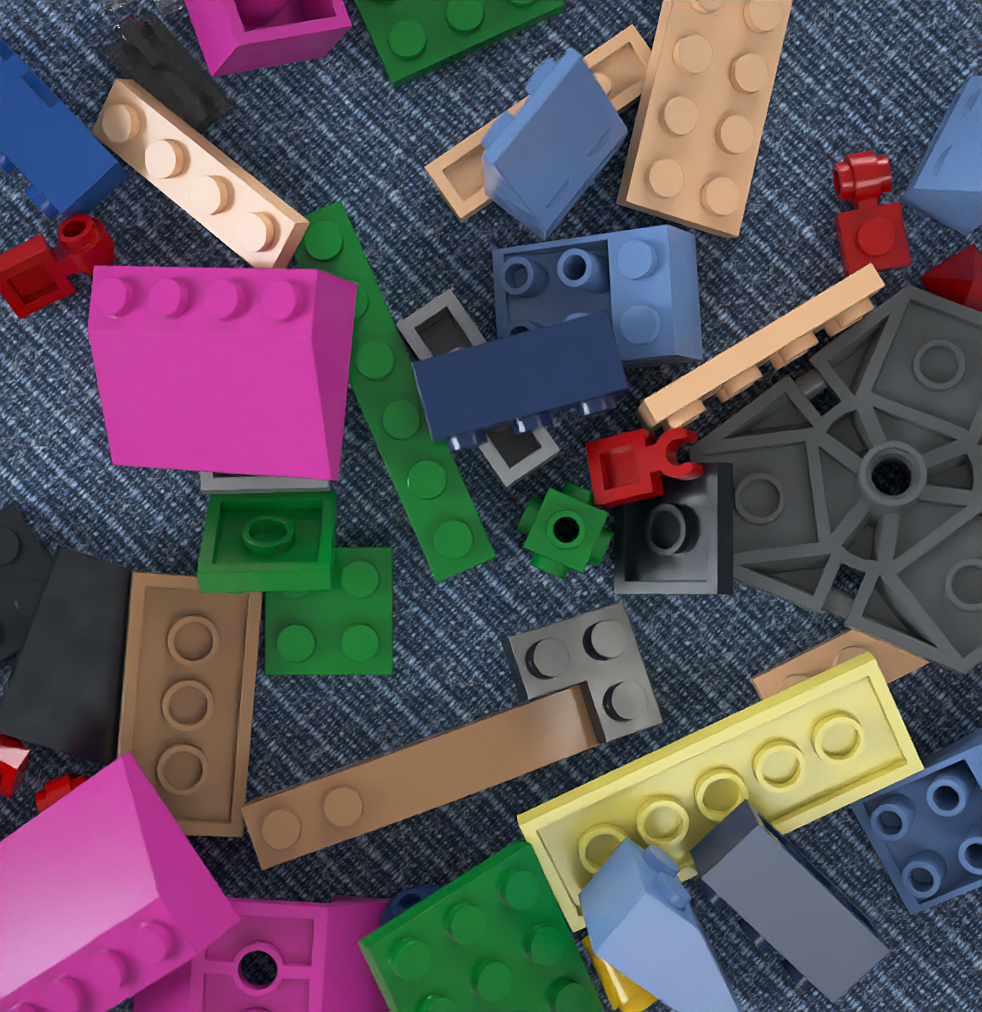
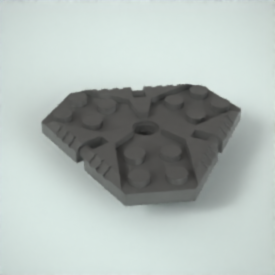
M908 284L810 357L808 365L811 369L798 379L793 381L789 375H786L689 448L690 461L693 463H733V580L761 590L764 593L780 598L817 615H820L822 609L846 619L843 625L845 627L963 675L982 661V312ZM826 389L837 405L821 416L810 400ZM884 464L899 466L906 472L909 478V487L904 493L897 496L883 494L876 489L872 480V473ZM840 567L864 577L856 595L832 586Z

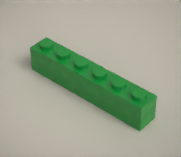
M340 200L303 216L310 224L294 252L300 269H318L357 284L348 380L436 582L440 583L495 559L497 556L452 453L449 452L448 444L444 443L437 446L433 444L411 359L342 201Z

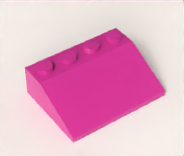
M94 266L88 335L113 465L338 481L357 284L318 269Z
M130 752L116 759L0 841V1012H106L199 955L241 920Z

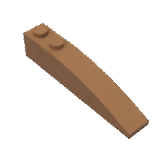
M577 683L250 799L240 809L261 869L264 870L445 805L600 744L597 742L579 684Z

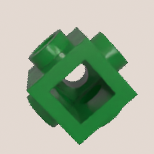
M565 482L561 492L549 487L543 500L531 495L516 531L527 535L522 549L534 553L529 565L563 580L569 569L581 574L587 562L597 567L600 565L614 532L603 527L609 513L596 508L593 493ZM565 517L574 520L578 526L576 539L569 543L559 541L553 531L555 522Z

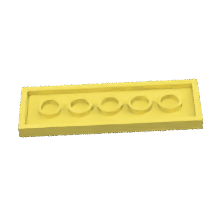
M866 651L517 815V820L526 841L532 844L551 890L574 933L587 927L578 894L626 837L644 850L649 845H654L664 851L679 866L680 872L677 875L680 881L683 882L699 874L689 851L745 799L784 835L924 770V767L879 665L870 651Z

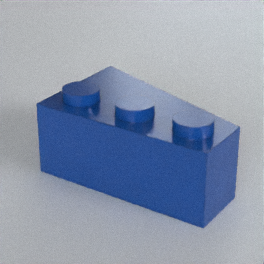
M0 37V167L7 174H10L16 167L32 183L24 193L50 220L58 213H61L66 219L79 213L89 214L130 175L30 69L23 59Z

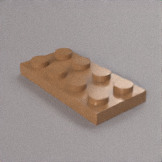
M132 571L117 759L127 752L131 753L185 835L243 837L244 818L240 808L246 801L263 592H244L241 594L199 593L197 575Z

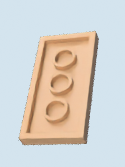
M663 0L616 204L726 239L739 237L793 0Z
M868 264L644 399L635 415L643 428L650 431H655L660 427L663 428L664 432L672 428L685 427L707 410L702 402L716 394L721 403L728 401L754 385V382L763 376L758 369L759 367L770 361L777 371L809 351L808 349L819 343L814 335L817 332L825 329L828 336L832 338L860 321L863 316L875 309L870 298L885 286L873 264Z

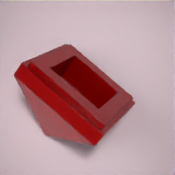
M974 243L919 277L929 293L982 312V255Z

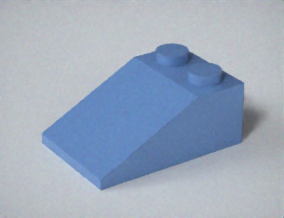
M626 837L578 894L594 954L677 1012H743L734 989L690 902L692 898L683 887L677 875L680 872L679 866L658 847L649 845L644 850Z

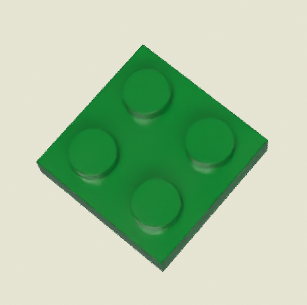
M337 491L210 494L197 568L199 593L241 594L244 592L272 591L303 593L315 590H332L338 518Z
M335 547L332 590H315L303 593L292 591L265 592V675L394 674L393 547Z

